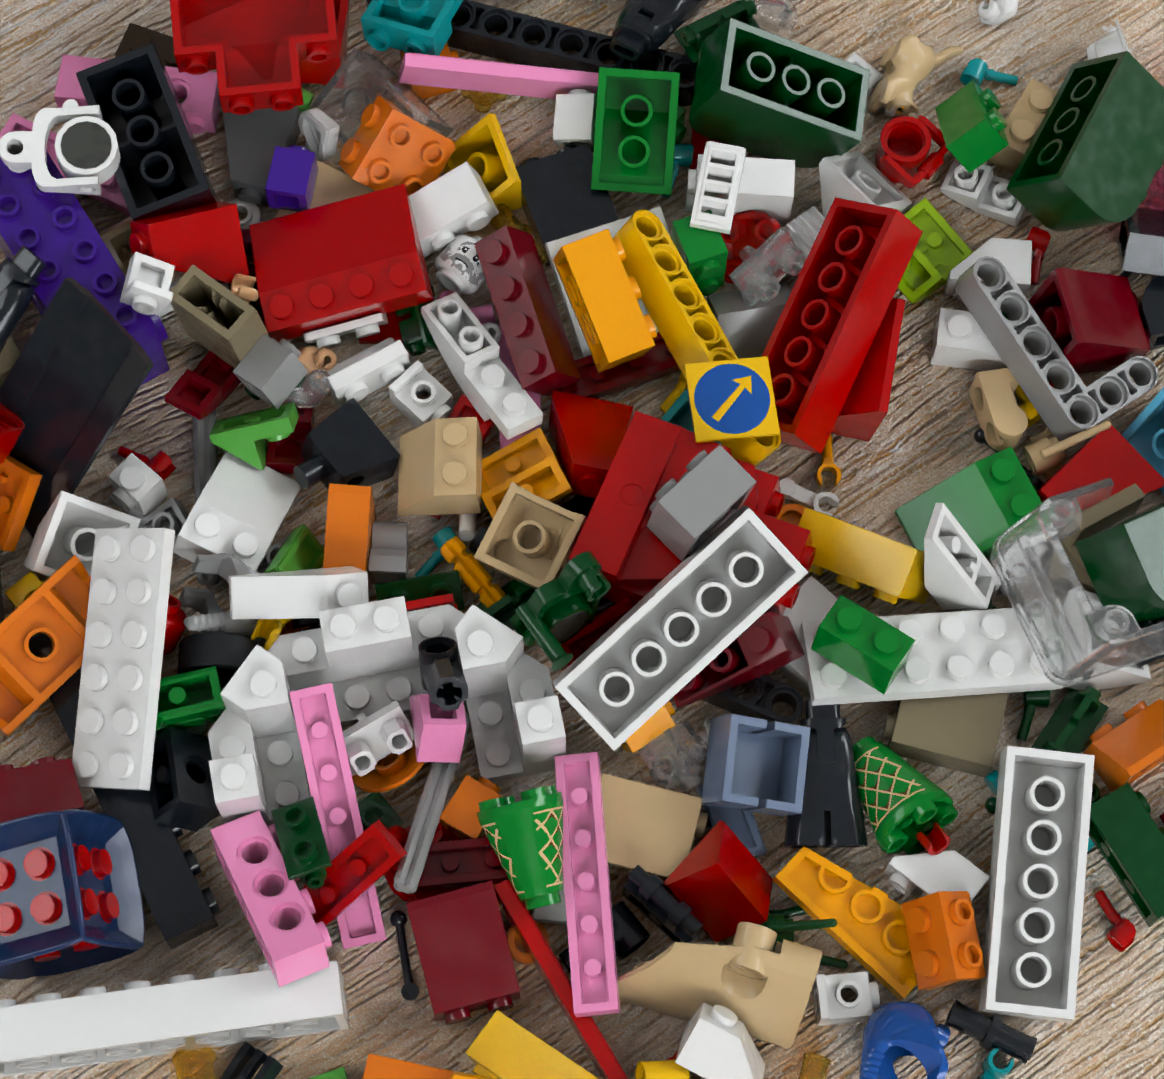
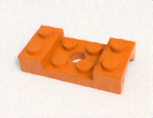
M76 555L69 558L0 623V734L3 737L9 736L82 667L91 577ZM43 633L51 639L52 651L47 657L40 658L31 653L29 650V640L32 635Z

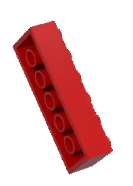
M834 198L761 356H768L781 443L819 454L822 453L923 233L897 209Z

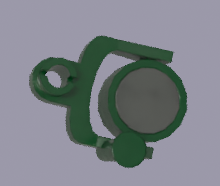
M589 551L572 558L565 565L557 579L549 581L536 589L529 601L515 609L516 614L509 619L517 633L523 636V641L527 647L534 645L536 641L553 663L551 668L553 671L563 668L572 660L573 654L566 653L561 644L576 636L586 625L593 623L601 597L611 587L609 580L601 570L600 563Z

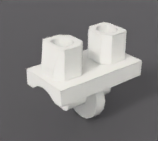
M396 700L366 717L364 712L356 715L359 722L343 731L352 776L355 774L361 777L375 769L377 761L391 753L400 755L412 748V741L414 740L413 728Z

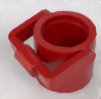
M920 115L917 119L909 116H900L891 119L883 127L876 150L875 165L891 182L903 184L907 188H914L923 178L929 180L943 165L944 159L942 157L949 150L946 148L942 132L925 116ZM932 139L940 148L937 152H932L929 155Z

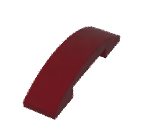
M260 298L256 302L250 301L249 305L257 310L266 328ZM209 351L193 371L187 369L166 394L165 402L201 420L219 407L241 381L233 373L235 368Z

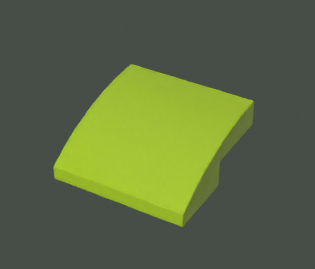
M926 198L904 214L906 218L923 231L898 285V289L912 305L946 284L950 271L973 253Z

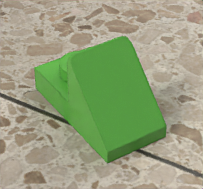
M294 402L281 405L278 410L271 407L216 420L209 436L213 444L257 469L264 470L267 457V447L264 439L266 438L269 442H275L287 438L291 432H294L299 415Z

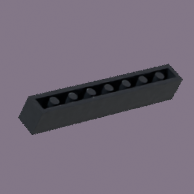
M39 633L30 638L29 650L36 657H47L52 651V641L46 634ZM82 667L49 697L73 748ZM93 788L104 813L118 819L127 831L134 852L140 888L171 950L219 926L213 914L220 911V907L210 887L201 890L195 878V875L201 873L202 870L192 850L189 849L183 852L176 839L184 835L182 829L154 822L150 791Z

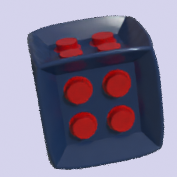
M69 809L36 813L0 823V979L21 980L34 976L40 977L67 973L122 958L143 947L145 919L137 867L130 838L124 825L118 819L93 811Z

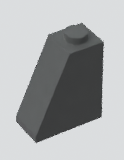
M295 106L288 111H275L271 108L254 110L247 115H235L231 112L223 113L230 177L235 198L254 203L257 207L260 205L269 206L265 187L275 146L287 148L296 144L300 132L298 126L299 107Z

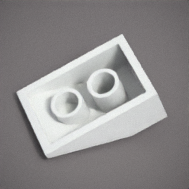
M226 451L179 532L173 553L193 563L198 554L229 553L251 569L258 571L302 486L297 481L265 466L264 470L257 469Z

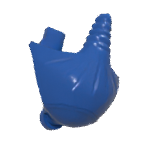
M891 1002L880 1006L870 1016L864 1028L859 1079H898L893 1067V1062L898 1056H915L924 1066L927 1079H945L948 1071V1061L943 1048L949 1040L950 1028L943 1024L936 1026L932 1016L926 1009L915 1003Z

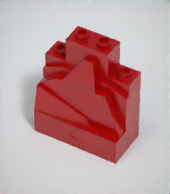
M170 0L174 56L179 73L187 72L192 75L207 73L209 70L217 69L219 98L223 113L231 112L235 115H247L254 110L270 108L275 111H288L295 106L304 105L300 61L308 60L312 63H323L331 58L340 57L334 0Z
M635 411L569 556L570 561L578 554L586 551L594 555L602 567V572L611 584L609 591L602 598L616 603L629 598L634 607L681 563L646 526L652 514L649 507L657 499L655 497L656 493L669 480L674 478L679 482L680 478L688 471L686 466L702 450L710 454L721 444L717 442L696 443L694 432ZM721 445L732 456L731 449ZM735 459L756 481L743 505L749 507L800 564L809 571L816 554V548L812 547L811 531L777 519L785 499V494L781 493L779 477L755 469V465ZM795 584L763 614L774 612L783 615L786 607L792 609L797 601L801 586Z

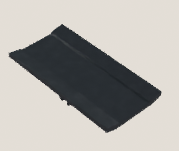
M71 277L65 278L0 388V403L19 416L25 423V428L9 456L43 475L24 525L33 539L39 524L61 490L70 494L75 492L153 367V363L143 347L89 290Z

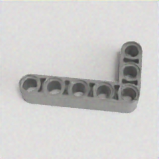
M989 256L982 257L959 276L956 284L960 298L1056 438L1064 440L1098 425L1144 395L1157 384L1159 375L1156 365L1145 356H1135L1086 387L1016 282L998 259ZM978 277L984 281L985 285L979 281ZM1001 311H1003L1007 315L1008 319H1006L1002 315ZM1024 345H1026L1030 349L1031 353H1029L1025 349ZM1047 379L1053 383L1054 388L1048 383ZM1100 394L1105 398L1107 403L1103 401ZM1070 413L1076 417L1077 422H1075Z

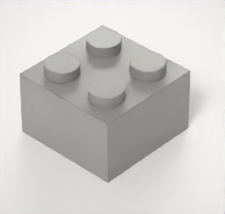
M721 445L717 446L710 454L705 450L697 454L686 466L688 471L680 478L679 482L674 478L669 480L656 493L655 497L657 499L649 507L652 514L646 526L681 562L743 506L756 484L751 475Z

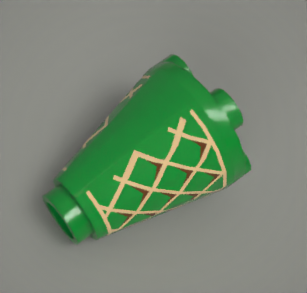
M873 737L863 738L853 745L860 800L877 844L887 854L905 851L907 855L918 854L924 849L915 837L918 832L921 831L926 836L932 831L935 822L943 828L956 819L958 811L953 806L952 798L882 742H876Z
M555 785L520 792L522 801L519 802L515 801L514 796L478 803L480 812L477 813L479 823L520 901L525 900L527 910L561 902L559 891L563 890V797L561 792L557 793Z

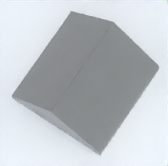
M786 282L772 284L768 288H746L707 295L708 305L738 359L762 356L791 294V290Z

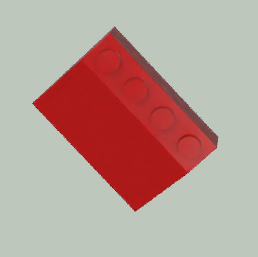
M405 183L249 225L258 294L267 332L277 342L282 338L289 340L303 336L304 333L370 315L386 314L434 301Z

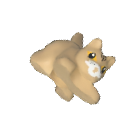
M916 34L903 36L898 40L897 44L889 47L882 56L880 67L886 70L887 75L879 81L868 104V111L874 113L883 106L887 116L911 117V113H918L919 108L913 102V90L934 68L962 54L963 48L961 46H949L935 54L930 46L919 41Z

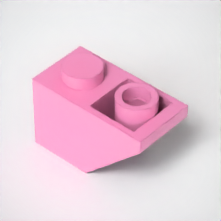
M429 694L410 696L409 704L417 762L460 763L467 727L463 701L458 709L443 711L440 706L431 703Z

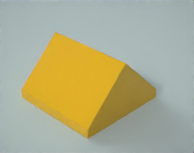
M489 113L454 142L455 150L443 170L446 174L467 161L479 173L499 214L522 207L521 180L496 114Z

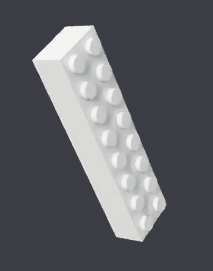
M337 960L329 961L330 967L279 987L268 963H264L258 966L257 972L240 974V969L227 968L214 971L213 978L196 980V976L193 974H184L170 977L169 984L151 986V981H133L124 984V990L107 992L105 987H90L81 989L79 996L62 998L60 993H46L35 996L33 1003L17 1005V1001L14 999L0 1000V1078L244 1044L245 1041L251 1043L349 1029L343 974Z

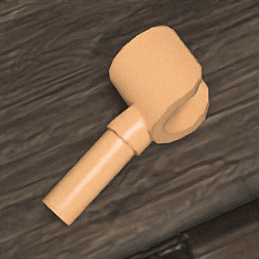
M236 274L232 279L231 292L248 304L250 301L256 302L259 298L258 291L254 289L256 277Z

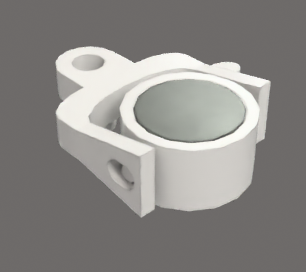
M74 99L65 101L62 108L40 109L33 121L32 131L8 132L0 139V158L3 163L16 173L32 169L36 185L43 192L101 196L100 184L112 178L119 167L121 158L116 134L110 125L102 120L100 106H79ZM66 122L58 131L54 144L60 169L66 178L56 179L51 176L47 168V141L54 124Z

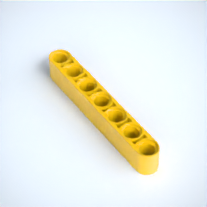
M636 211L614 237L619 238L626 255V260L622 261L624 269L628 276L633 275L640 288L641 300L685 379L684 364L738 359L663 223L650 211ZM781 435L720 442L723 446L731 449L733 458L755 465L756 468L779 447Z

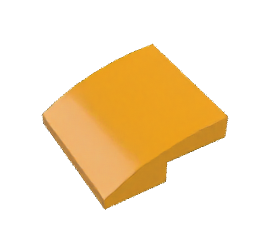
M541 428L532 431L482 459L481 497L492 519L511 482L550 502H554L573 491Z

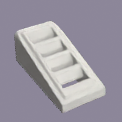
M712 141L706 142L690 227L730 234L746 155L744 147ZM711 175L722 178L732 179V182L728 183L708 179V176ZM705 192L727 195L729 197L727 200L705 196ZM702 207L723 210L726 213L725 216L704 213L701 210Z

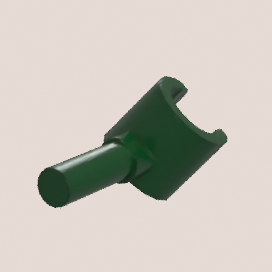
M1050 690L1026 691L1023 693L1024 710L1016 737L1017 740L1026 742L1035 715V707L1048 708Z

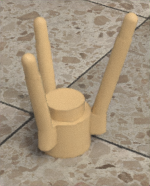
M1104 421L1060 442L1056 437L1048 439L1053 435L1048 427L1042 432L1029 437L1030 443L1023 446V452L1035 476L1044 473L1048 479L1063 465L1059 464V462L1065 459L1064 449L1109 429L1111 422Z

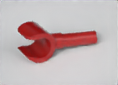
M1035 226L1031 228L1027 240L1032 241V251H1035L1031 264V285H1039L1042 261L1051 239L1047 231Z
M121 446L117 453L125 459L133 453L163 480L176 469L172 464V459L161 450L151 459L124 446Z
M937 822L933 824V829L928 835L925 836L921 831L915 835L916 839L925 848V853L930 855L942 853L950 843L949 836Z
M1101 890L1094 897L1110 923L1114 926L1105 934L1106 938L1117 951L1123 952L1134 942L1135 926L1128 919L1122 918L1117 913L1105 892Z

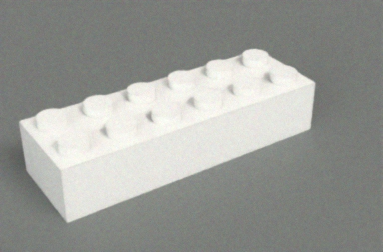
M743 505L553 680L554 687L615 751L803 578L808 571L749 507Z
M1008 745L1000 753L983 951L986 976L981 979L979 1012L1059 1022L1075 1020L1095 755Z

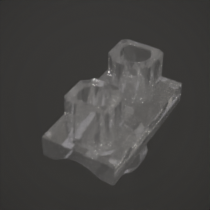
M780 227L757 250L751 246H745L739 253L743 263L729 276L739 288L743 302L753 307L759 300L770 303L779 294L781 288L779 281L787 274L798 276L806 258L802 250L795 245L789 231Z

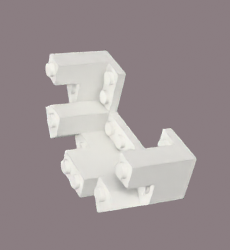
M404 596L319 611L321 628L280 635L268 651L256 645L220 693L226 709L208 732L212 760L208 762L214 799L224 823L226 824L259 810L266 825L273 824L272 810L310 797L289 692L332 683L341 727L358 723L356 715L364 712L366 717L395 700L404 715L411 714L410 696L428 694V691L424 690L421 684L418 645L428 638L449 637L457 642L458 660L468 686V698L463 700V703L467 705L480 776L495 782L555 770L554 756L566 755V734L558 695H554L549 668L524 653L523 636L473 604L466 614L450 604L407 612Z

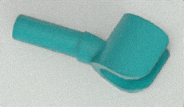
M975 58L969 61L960 77V82L963 85H967L974 80L980 87L983 79L1016 86L1018 76L988 69L985 61Z
M675 144L672 189L678 175L679 166L690 167V164H692L693 145ZM661 194L664 197H670V195Z
M445 527L433 536L432 540L438 550L414 574L416 577L428 575L439 562L444 560L440 549L444 543L456 536L451 527Z
M1000 1048L993 1049L982 1063L984 1072L980 1079H1003L1012 1069L1014 1059L1012 1058L1004 1069H999L993 1064V1057Z

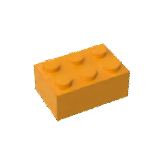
M609 229L562 246L553 259L598 373L644 356L655 346L653 338L657 337L656 328L650 315H643L637 300L641 299L638 283L633 275L627 276L622 261L626 260L623 246L618 237H611Z

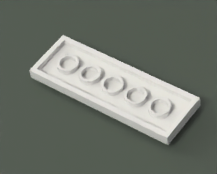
M167 528L96 529L72 764L80 788L150 791L175 530Z
M1051 606L877 616L915 640L905 665L885 694L877 691L811 649L818 626L823 620L802 621L799 628L802 649L805 653L804 661L812 706L1063 689L1066 684Z

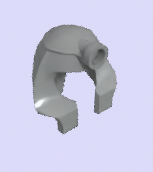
M229 553L198 554L192 567V573L221 575L229 584L228 576L264 573L268 567L255 571ZM183 587L178 598L181 602V607H189L200 613L198 616L192 615L183 620L188 630L203 633H231L251 638L258 619L232 620L230 618V610L225 612L218 606L212 591L202 588ZM257 637L254 640L260 642L265 640V638Z

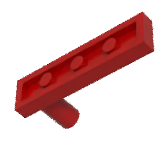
M380 820L376 821L331 861L332 866L326 868L327 876L321 887L310 889L305 885L301 888H306L311 896L316 911L311 915L315 923L323 921L325 926H328L408 854L404 849L408 833L403 827L393 825L386 828Z

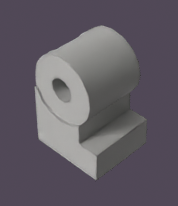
M373 522L372 548L370 550L368 567L371 584L379 585L408 579L407 522Z

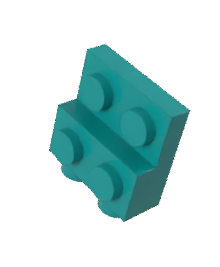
M372 0L361 17L364 39L368 41L371 47L378 51H386L391 47L402 50L404 53L439 56L452 34L451 20L463 0Z

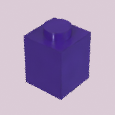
M296 145L288 146L287 148L275 146L265 187L270 208L295 212L310 209L318 175L315 152H310L308 149Z

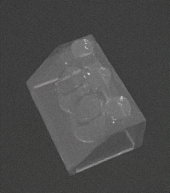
M357 48L351 51L309 107V109L318 108L340 126L338 140L343 145L348 139L354 137L361 125L363 111L369 104L375 101L378 94L390 100L407 116L446 137L453 130L407 84L399 83V77L379 58Z

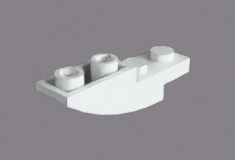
M457 292L421 307V314L444 361L484 422L491 419L507 440L542 424L543 412L528 393L522 389L520 383L499 358V345Z

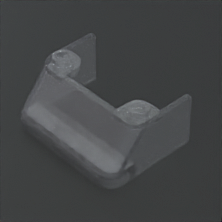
M1111 477L1049 497L995 539L990 553L992 565L1045 676L1051 682L1061 686H1070L1164 654V621L1140 629L1134 615L1125 607L1107 605L1094 610L1060 541L1061 538L1070 536L1079 529L1082 521V511L1109 499L1114 486Z

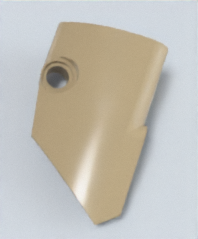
M740 922L738 923L732 945L674 942L651 961L638 963L633 967L632 971L617 976L619 1000L688 1021L703 1002L712 1007L714 1005H721L737 1015L738 1020L744 1023L751 1037L790 1049L803 1018L823 951L783 939L782 943L777 941L773 951L777 938L775 931L759 924Z

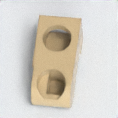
M1008 368L977 372L968 390L980 427L984 432L985 440L989 446L997 451H1002L1009 447L1014 449L1021 440L1028 425V418L1025 412L1017 406L1014 396L1018 382Z

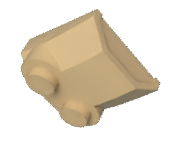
M511 482L474 558L531 588L538 589L559 577L569 560V556L587 517L560 507Z

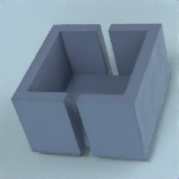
M737 714L711 718L701 804L736 810L745 808V811L779 817L802 814L811 728L776 721L767 723L765 719Z

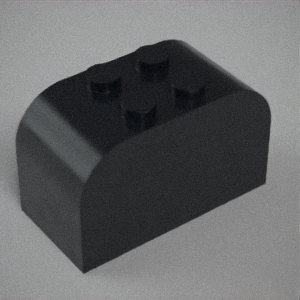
M153 43L76 73L88 106L99 105L102 120L108 123L116 134L121 158L119 167L114 174L133 221L217 203V195L185 113Z

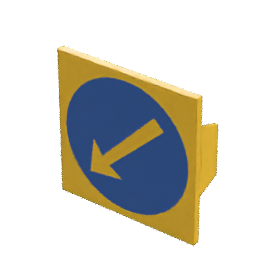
M768 356L684 364L696 443L780 435Z

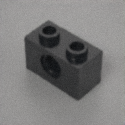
M169 726L155 737L150 783L154 822L197 832L220 814L214 799L208 762L212 760L207 736Z

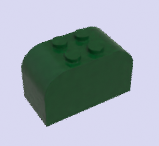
M729 18L700 44L689 123L695 131L707 138L724 144L744 147L746 152L768 159L795 160V167L798 168L819 167V163L823 158L834 155L842 156L862 142L870 70Z
M1128 51L1072 64L1006 190L1044 226L1054 231H1069L1127 220L1136 212L1139 205L1146 198L1147 190L1156 172L1164 163V87Z
M1164 503L1075 542L1097 596L1111 616L1127 624H1142L1161 617L1164 619Z

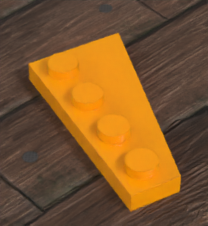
M803 846L772 881L814 920L836 919L837 925L835 927L823 929L899 1001H902L917 985L902 905L888 898L889 895L874 886L872 888L855 879L852 873Z

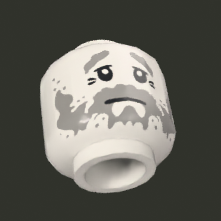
M457 235L456 239L450 242L435 259L436 278L447 291L457 292L458 295L461 293L472 294L486 281L474 243L483 238L479 236H473L472 238L467 235Z

